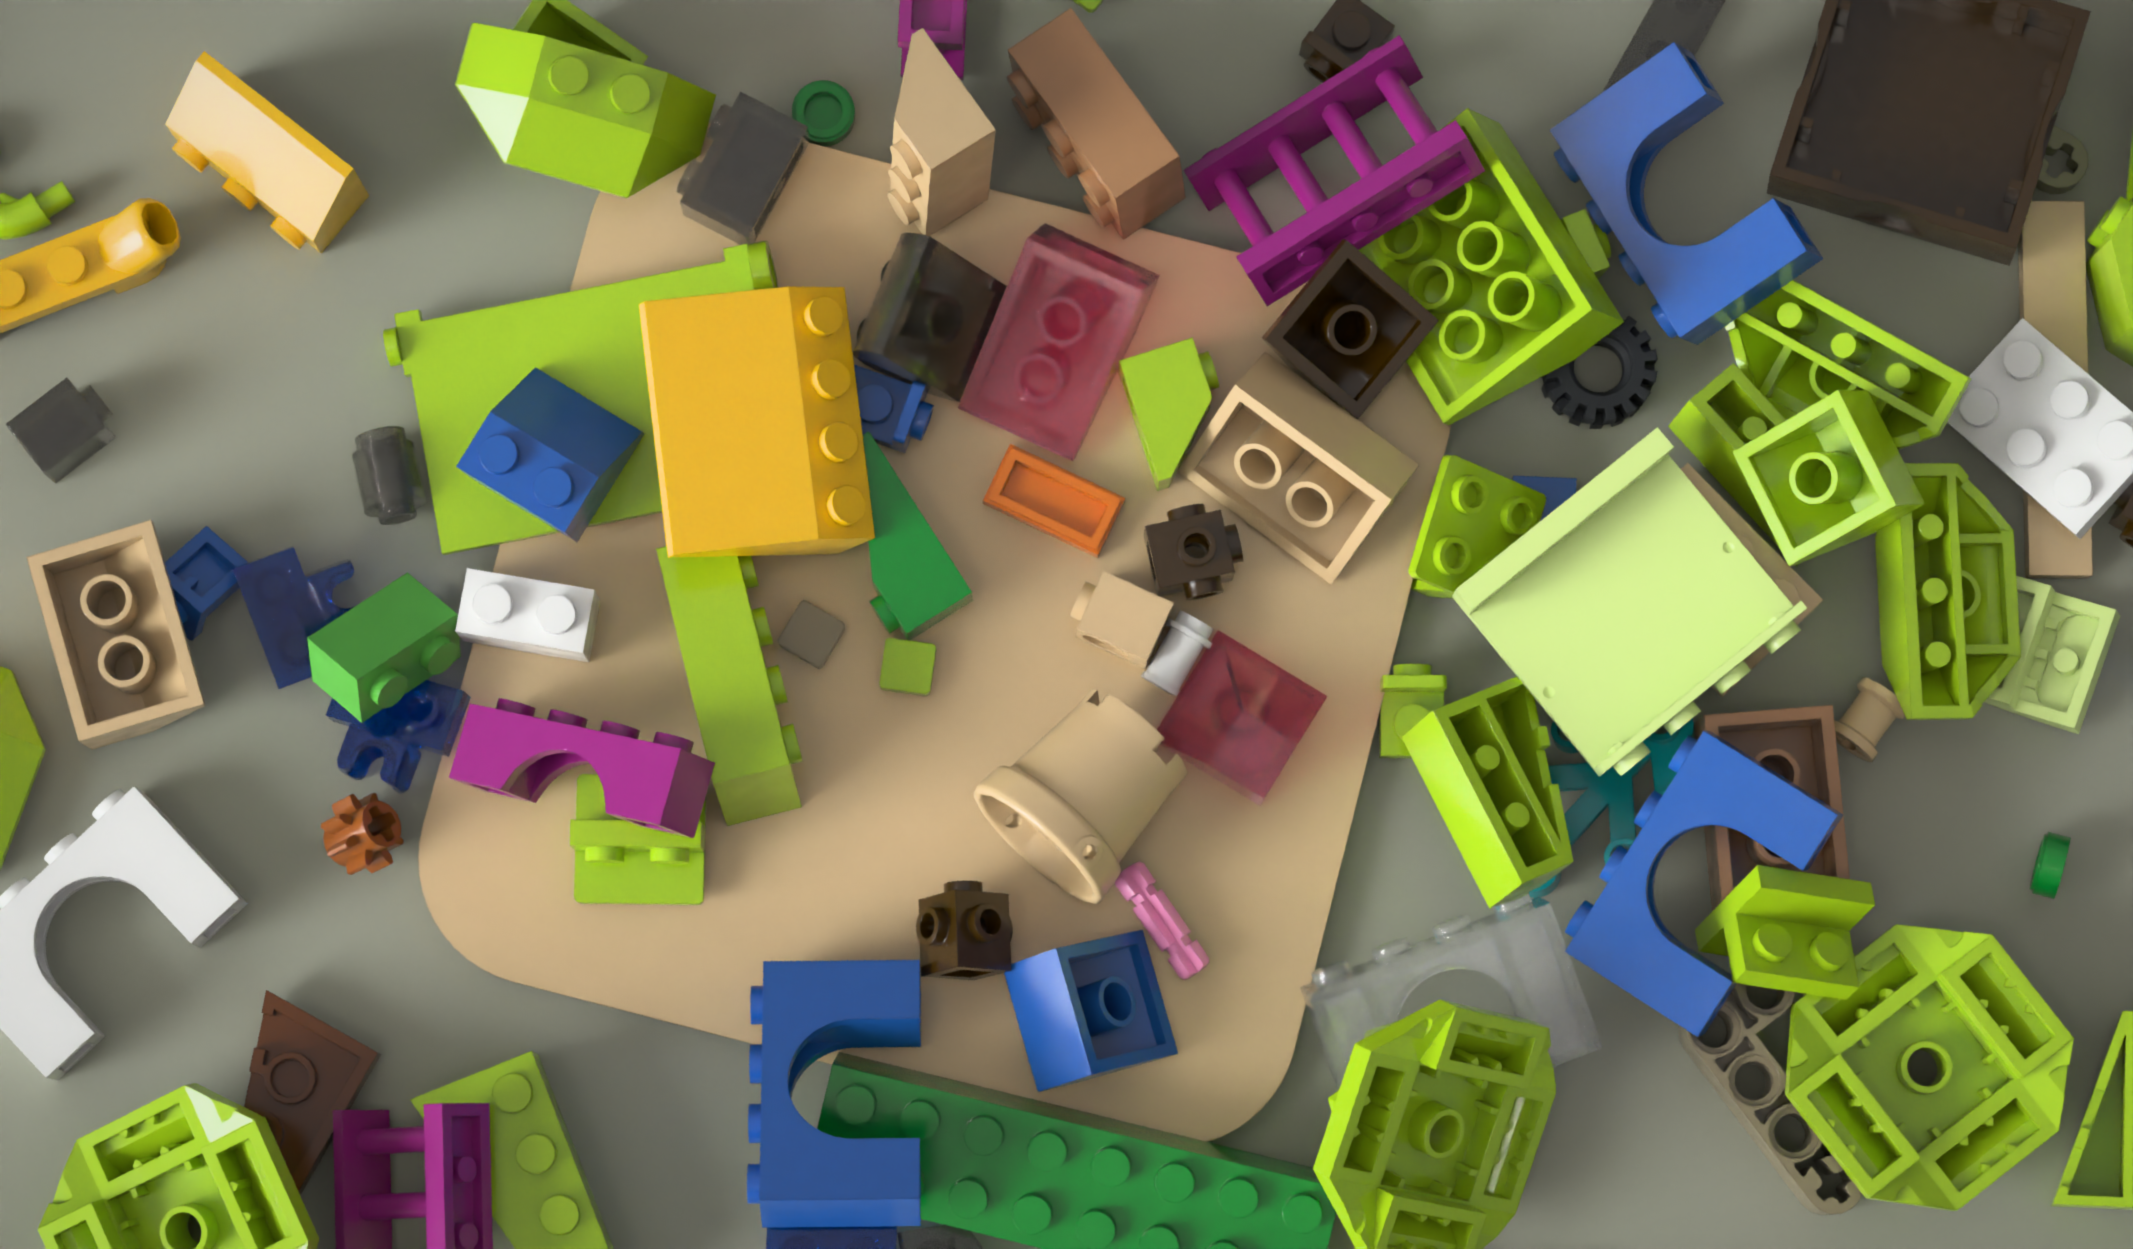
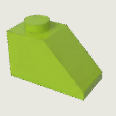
M1193 337L1119 360L1118 373L1157 491L1170 487L1210 410L1212 402L1210 390L1219 388L1218 377L1209 352L1198 354Z

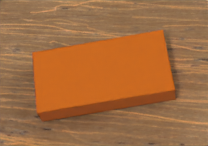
M1012 444L1009 445L983 499L984 505L1096 558L1099 557L1125 503L1124 497Z

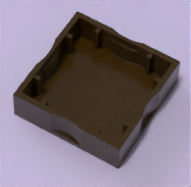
M1826 0L1801 86L1796 91L1770 172L1767 194L2010 266L2091 11L2054 0Z

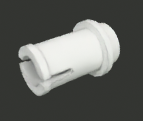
M1181 610L1175 621L1169 618L1166 622L1170 630L1147 670L1141 675L1145 680L1176 697L1180 692L1179 688L1203 647L1210 649L1213 643L1208 639L1214 630L1207 624Z

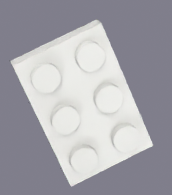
M2022 318L1970 374L1969 378L1972 380L1947 424L2074 535L2081 539L2133 482V412Z

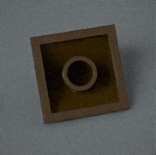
M1342 239L1263 335L1262 339L1291 370L1349 414L1359 419L1439 320L1349 241Z

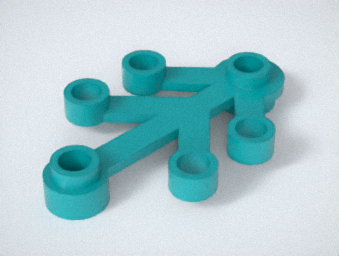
M1693 718L1672 735L1667 732L1664 734L1653 733L1643 743L1651 752L1622 776L1619 775L1613 766L1600 777L1588 763L1548 766L1552 784L1559 785L1560 792L1586 790L1564 814L1571 847L1608 807L1610 843L1604 852L1605 865L1619 845L1629 850L1636 839L1633 778L1651 760L1654 790L1663 795L1677 774L1668 768L1673 756L1688 735L1693 737ZM1553 721L1551 735L1557 748L1569 754L1578 753L1579 751L1570 741L1560 738L1561 729ZM1562 871L1541 887L1523 895L1531 898H1540L1550 894L1558 886Z

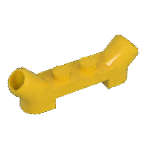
M140 198L115 216L1 259L0 333L114 289L117 294H120L156 278L165 267L167 258L173 255L180 247L181 236L178 223L170 209L158 200Z

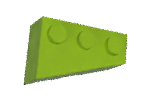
M1517 676L1432 710L1401 737L1489 909L1541 887L1574 862L1559 785L1552 784L1545 752V749L1550 746L1547 726H1540L1535 698Z
M2122 1011L2119 1016L2051 1206L2133 1210V1011Z

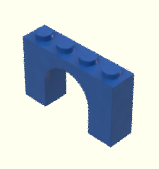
M1673 42L1551 128L1550 132L1560 146L1554 152L1558 164L1572 182L1576 183L1581 180L1592 197V200L1586 203L1591 217L1607 235L1613 231L1625 251L1618 255L1623 268L1638 286L1646 283L1657 303L1651 307V311L1661 328L1670 338L1678 335L1681 339L1699 345L1823 260V257L1791 207L1775 198L1769 200L1719 236L1698 245L1678 246L1669 244L1653 228L1644 202L1645 180L1652 162L1670 141L1724 104L1692 52Z
M1703 731L1698 740L1688 735L1680 745L1668 766L1669 769L1677 774L1663 795L1655 790L1649 795L1634 820V824L1642 828L1629 850L1619 845L1613 852L1599 876L1600 879L1607 883L1606 887L1594 905L1587 900L1580 905L1565 930V933L1573 938L1565 950L1567 954L1696 1037L1707 1032L1737 983H1733L1732 974L1679 941L1663 923L1655 902L1654 883L1659 863L1666 851L1681 836L1694 829L1709 825L1725 826L1740 831L1804 871L1810 869L1843 817V814L1711 731Z
M920 960L763 961V986H751L750 994L751 1025H762V1044H750L749 1050L750 1084H761V1104H749L748 1107L749 1143H760V1164H748L747 1200L748 1204H760L762 1228L921 1226L920 1138L851 1139L835 1137L810 1125L799 1114L791 1099L795 1085L803 1072L816 1060L831 1052L846 1048L921 1047Z

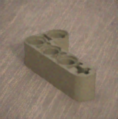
M1736 984L1717 1014L1726 1026L1724 1042L1717 1048L1705 1046L1699 1041L1698 1037L1678 1026L1679 1040L1684 1050L1806 1209L1818 1215L1842 1214L1851 1210L1860 1200L1862 1193L1785 1096L1786 1073L1756 1035L1785 1013L1792 1005L1795 992L1777 990L1775 1003L1770 1009H1762L1750 1002L1747 996V985ZM1743 1064H1751L1758 1067L1765 1077L1766 1086L1764 1092L1756 1100L1743 1097L1735 1086L1736 1072ZM1786 1115L1794 1117L1801 1122L1805 1131L1803 1145L1795 1152L1784 1150L1775 1139L1774 1129L1776 1123L1781 1117ZM1821 1148L1824 1156L1812 1161L1824 1175L1836 1173L1840 1175L1842 1182L1836 1187L1840 1198L1838 1200L1834 1197L1820 1198L1816 1190L1821 1187L1823 1182L1812 1166L1806 1167L1798 1172L1794 1164L1812 1157Z

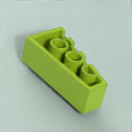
M667 546L656 548L707 760L715 763L711 777L727 826L801 808L802 805L791 764L803 761L794 724L781 726L776 705L788 703L779 665L767 668L762 647L773 644L765 608L752 609L747 591L749 588L759 586L752 556L668 558Z
M533 1051L527 1052L410 1099L423 1119L424 1104L490 1103L492 1217L515 1249H614L537 1053Z

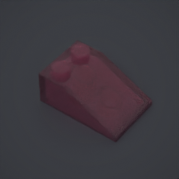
M1044 223L1026 239L958 409L1073 461L1118 371L1119 360L1124 358L1135 336L1160 275Z

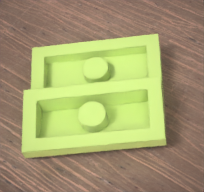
M2016 576L2021 658L1984 702L2020 716L2079 734L2120 615L2116 609L2055 592L2051 585Z

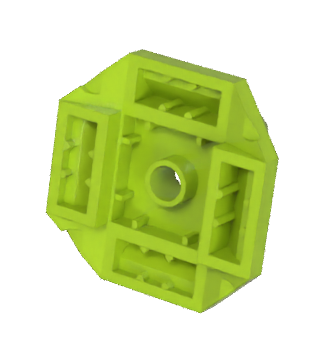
M1896 924L1854 955L1860 988L1847 1000L1804 994L1791 1005L1785 1096L1866 1199L1958 1211L2059 1131L2065 1097L2068 1065H2070L2074 1038L1992 934L1958 932ZM1916 1050L1929 1053L1936 1062L1937 1075L1929 1086H1921L1915 1083L1908 1073V1060Z
M1439 999L1401 1020L1366 1030L1364 1038L1354 1044L1340 1089L1328 1097L1332 1113L1313 1167L1319 1182L1356 1249H1483L1498 1237L1516 1214L1556 1095L1554 1067L1547 1050L1551 1047L1548 1027L1533 1020Z
M197 1083L184 1085L77 1139L61 1174L54 1200L48 1204L38 1227V1232L46 1249H317L319 1236L266 1118ZM190 1215H193L201 1226V1239L199 1243L192 1239L188 1230Z

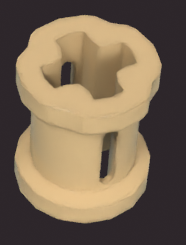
M1862 677L1857 684L1858 696L1839 721L1834 720L1836 742L1860 759L1873 762L1878 755L1875 747L1896 718L1904 719L1905 715L1893 692L1878 682Z

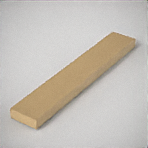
M2031 201L2018 242L2020 320L2022 318L2025 319L2088 373L2084 201ZM2023 490L2025 578L2088 579L2093 576L2092 527L2079 539Z

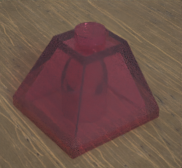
M1218 630L1211 641L1213 643L1210 649L1205 650L1157 728L1158 732L1165 738L1159 745L1174 754L1178 753L1182 759L1261 806L1327 696Z

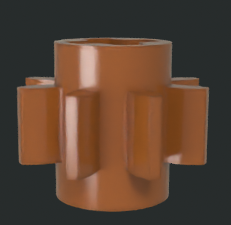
M371 793L360 800L354 794H351L332 804L335 817L321 823V828L324 830L323 841L328 856L334 862L341 866H346L347 873L350 875L365 868L372 874L393 863L389 851L402 845L404 840L400 837V819L390 805L378 801L376 793Z

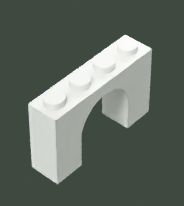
M132 787L126 794L122 789H118L105 798L92 813V816L97 820L78 838L74 833H71L61 839L46 854L44 860L49 865L31 882L26 877L21 878L0 896V1029L36 1068L49 1079L58 1081L105 1037L57 984L47 962L46 937L48 928L56 911L67 898L86 886L100 882L114 881L134 885L158 907L191 944L200 948L248 904L143 791L136 787Z

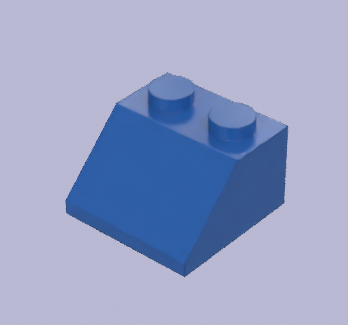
M535 367L490 411L456 467L483 486L578 542L641 441L644 433Z
M1143 929L1055 948L1012 963L1011 971L1004 973L1038 1092L1086 1081L1178 1054Z

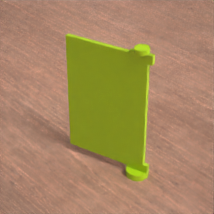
M768 241L723 248L725 261L450 316L423 321L422 313L419 309L394 314L396 327L383 330L384 346L390 366L403 365L404 375L412 379L442 554L448 555L560 533L470 478L456 467L490 411L535 367L644 433L641 441L587 527L662 513L639 304L651 300L777 288L778 281Z

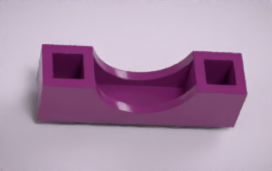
M498 698L495 709L470 703L449 775L450 779L484 792L536 803L546 788L562 773L580 765L591 764L603 786L607 814L640 827L694 839L715 763L691 753L693 741L662 732L655 733L653 742L639 740L640 730L605 720L602 721L600 731L586 728L588 721L586 718L550 709L547 720L534 717L536 710L534 707Z

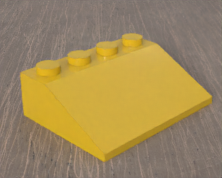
M787 286L651 300L639 304L668 558L839 554L875 538L845 287Z

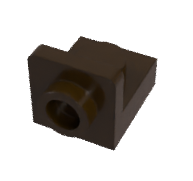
M1336 0L1314 31H1309L1302 40L1299 55L1306 59L1303 64L1305 69L1323 83L1362 59L1372 49L1383 46L1393 33L1395 25L1360 0Z

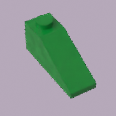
M868 431L863 434L875 532V538L869 540L868 543L873 587L878 594L869 603L889 634L899 628L905 638L911 640L972 602V591Z

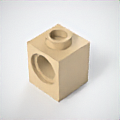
M1103 571L1096 586L1085 581L1070 617L1080 621L1076 629L1077 638L1146 669L1166 622L1170 617L1174 603Z

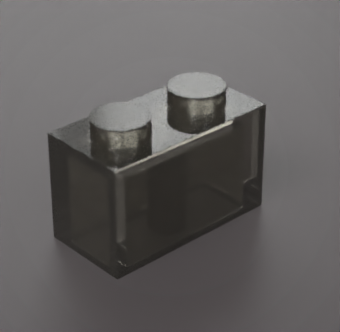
M740 92L732 107L723 104L717 111L707 132V138L713 140L702 162L695 158L691 160L679 181L677 193L683 195L680 205L684 216L739 245L755 243L810 143L808 126Z

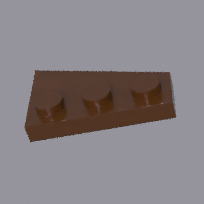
M266 990L261 1012L263 1013L257 1047L253 1050L249 1069L251 1076L244 1107L266 1118L301 1196L333 1140V1110H350L381 1054Z

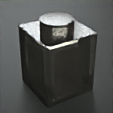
M67 377L6 423V426L41 471L55 484L116 438L105 423L114 414L91 385L80 391Z

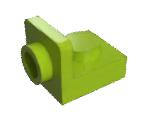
M1399 664L1393 666V675H1383L1381 677L1380 692L1385 693L1379 712V758H1412L1401 737L1432 710L1444 706L1447 675H1432V665Z

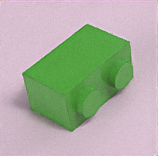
M407 572L307 637L312 681L363 723L382 709L395 705L406 693L433 675L446 671L454 661L461 657L460 638L455 632L458 615Z

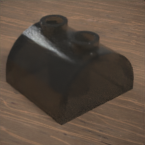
M902 233L891 259L882 269L881 284L867 318L859 325L853 355L868 367L885 376L912 385L914 380L926 384L928 394L960 402L1007 286L932 237L917 233Z

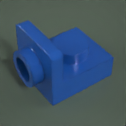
M854 365L862 434L869 431L877 444L906 453L911 438L922 441L933 413L934 405L925 402L927 396L926 384L914 380L912 385Z
M205 526L165 562L187 639L193 641L202 633L206 617L250 579L253 566L208 526Z

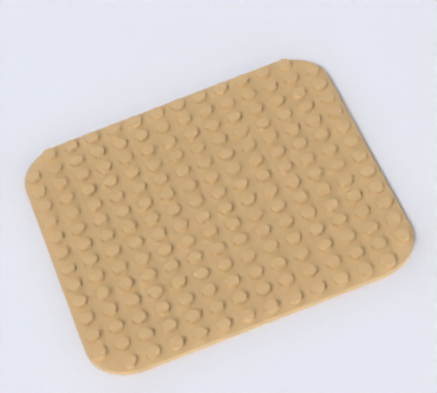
M709 123L701 154L697 158L629 198H622L600 191L590 216L570 291L725 261L723 248L761 241H768L774 261L778 287H845L854 365L912 385L914 380L926 384L927 396L925 402L933 404L934 409L922 441L911 438L906 453L880 444L877 445L972 591L973 601L910 640L932 643L936 646L930 694L928 696L884 691L880 688L879 681L885 641L887 638L907 639L899 628L889 634L869 603L878 594L873 587L868 541L839 554L752 556L759 586L749 588L747 591L752 609L764 607L773 644L763 646L762 651L767 668L779 665L788 703L776 706L781 726L794 724L803 761L791 764L802 807L727 826L711 777L706 794L704 901L701 905L580 904L574 899L575 850L570 846V819H576L578 776L581 774H597L591 764L580 765L562 773L546 788L536 803L484 792L450 779L449 775L470 703L495 709L498 698L534 707L536 709L534 717L547 720L550 709L586 718L588 720L586 728L600 731L603 720L623 724L640 730L638 739L653 742L656 732L682 737L694 742L691 753L707 759L656 548L666 546L663 512L587 527L578 542L560 532L500 544L493 573L594 589L600 598L599 611L589 662L473 643L419 841L418 863L422 892L436 925L452 946L466 959L499 978L750 1044H762V1025H751L750 994L751 986H763V961L920 960V941L916 933V922L919 915L918 900L944 893V884L947 882L979 881L982 882L983 892L1009 894V917L1013 926L1010 942L1011 964L1055 948L1143 929L1178 1054L1086 1081L1038 1092L1004 973L978 980L921 977V1047L846 1048L824 1055L816 1061L832 1065L838 1052L1206 1142L1221 1138L1248 1122L1266 1105L1282 1083L1293 1057L1385 693L1380 692V679L1383 675H1389L1413 581V577L1409 575L1408 569L1439 466L1445 454L1451 425H1446L1442 422L1405 361L1358 420L1419 464V467L1331 585L1178 471L1169 488L1157 491L1118 373L1119 360L1192 337L1198 354L1209 352L1218 377L1219 388L1210 390L1212 395L1210 410L1182 462L1183 464L1234 385L1264 352L1290 369L1262 337L1306 283L1271 305L1266 306L1236 256L1241 254L1239 252L1145 228H1140L1123 240L1112 223L1102 228L1090 214L989 189L988 200L925 238L914 222L905 225L900 220L888 200L887 193L891 191L890 163L729 123ZM1010 444L1125 498V503L1098 558L983 504L986 492ZM1204 504L1206 513L1221 509L1224 526L1236 524L1242 547L1243 562L1233 564L1235 570L1233 580L1222 583L1224 592L1198 600H1186L1184 591L1160 596L1174 603L1170 619L1175 621L1181 610L1214 629L1208 639L1213 643L1210 649L1203 647L1179 688L1180 692L1176 697L1141 677L1169 632V626L1165 625L1145 669L1077 638L1076 629L1080 621L1070 617V614L1085 581L1096 586L1103 571L1157 595L1144 540L1145 526L1168 521L1167 512L1187 505ZM1190 546L1185 549V552L1192 558H1202L1206 555L1197 546ZM803 600L842 621L845 625L844 633L821 669L812 666L783 649L778 643V638L799 603ZM1092 689L1098 690L1099 703L1108 694H1111L1139 713L1165 738L1159 744L1158 751L1156 752L1165 765L1178 753L1187 769L1186 777L1167 797L1121 859L1119 865L1121 871L1139 861L1145 864L1156 880L1153 884L1157 891L1163 890L1191 932L1188 936L1193 942L1197 939L1208 955V965L1189 979L1183 980L1177 975L1168 962V959L1171 957L1167 950L1161 952L1134 913L1133 908L1136 905L1132 900L1128 902L1125 900L1115 883L1098 904L1082 901L1064 891L1036 870L1005 841L983 815L974 798L976 787L982 780L999 766L1011 767L1066 717ZM1013 814L1006 819V825L1012 822Z

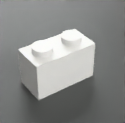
M467 568L455 632L464 642L589 662L600 598L594 589Z

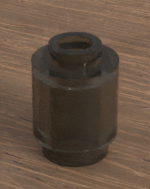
M387 426L372 429L358 435L355 438L357 450L352 454V460L364 514L369 517H378L382 525L400 524L416 518V509L427 502L415 444L412 440L406 438L405 429L400 426Z

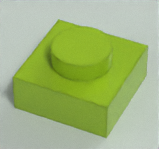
M1586 209L1563 217L1561 222L1599 280L1610 268L1608 259L1611 258V247L1606 233L1596 223L1592 224Z

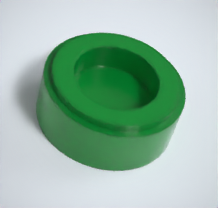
M819 80L807 84L797 93L792 104L794 127L798 134L808 143L824 147L840 143L850 134L855 123V107L852 97L844 87L833 81Z
M2049 831L2047 834H2044L2029 889L2032 890V894L2051 899L2055 898L2064 870L2071 837Z

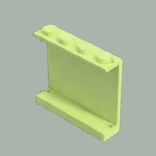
M1658 427L1460 585L1452 595L1456 603L1599 777L1612 766L1620 776L1626 773L1651 752L1643 743L1649 736L1662 726L1670 735L1674 734L1701 712L1694 703V700L1712 685L1722 695L1751 671L1743 660L1764 645L1772 654L1800 632L1801 629L1794 622V619L1807 609L1802 601L1793 606L1673 461L1669 453L1674 446Z

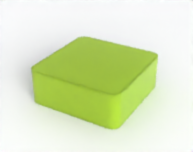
M887 638L879 681L880 688L884 691L928 696L931 692L936 646L932 643Z

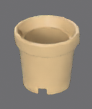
M1092 689L1066 717L1011 767L999 766L982 780L976 787L974 798L981 812L994 829L1036 870L1078 899L1098 904L1121 873L1119 862L1188 772L1178 753L1165 765L1156 754L1159 744L1165 738L1139 713L1111 694H1108L1099 703L1098 690ZM1013 814L1012 822L1006 825V819Z

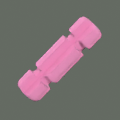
M1140 861L1133 863L1121 871L1115 885L1127 902L1132 900L1136 905L1133 908L1134 913L1161 952L1167 950L1171 957L1168 959V962L1177 975L1183 980L1189 979L1208 965L1209 957L1197 939L1193 942L1188 936L1191 932L1163 890L1157 891L1153 884L1156 880L1145 864Z

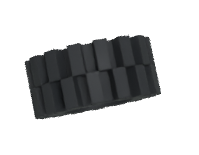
M1627 316L1625 320L1623 319L1624 322L1593 345L1606 347L1619 358L1622 365V377L1616 387L1605 392H1593L1586 389L1575 376V360L1541 377L1543 379L1541 390L1544 398L1550 397L1554 403L1551 408L1558 415L1563 412L1569 416V423L1578 427L1581 422L1590 424L1589 429H1601L1606 424H1611V427L1619 425L1627 417H1632L1650 395L1658 372L1655 371V363L1658 360L1656 349H1650L1648 343L1651 337L1646 330L1640 333L1635 327L1637 321L1630 316Z

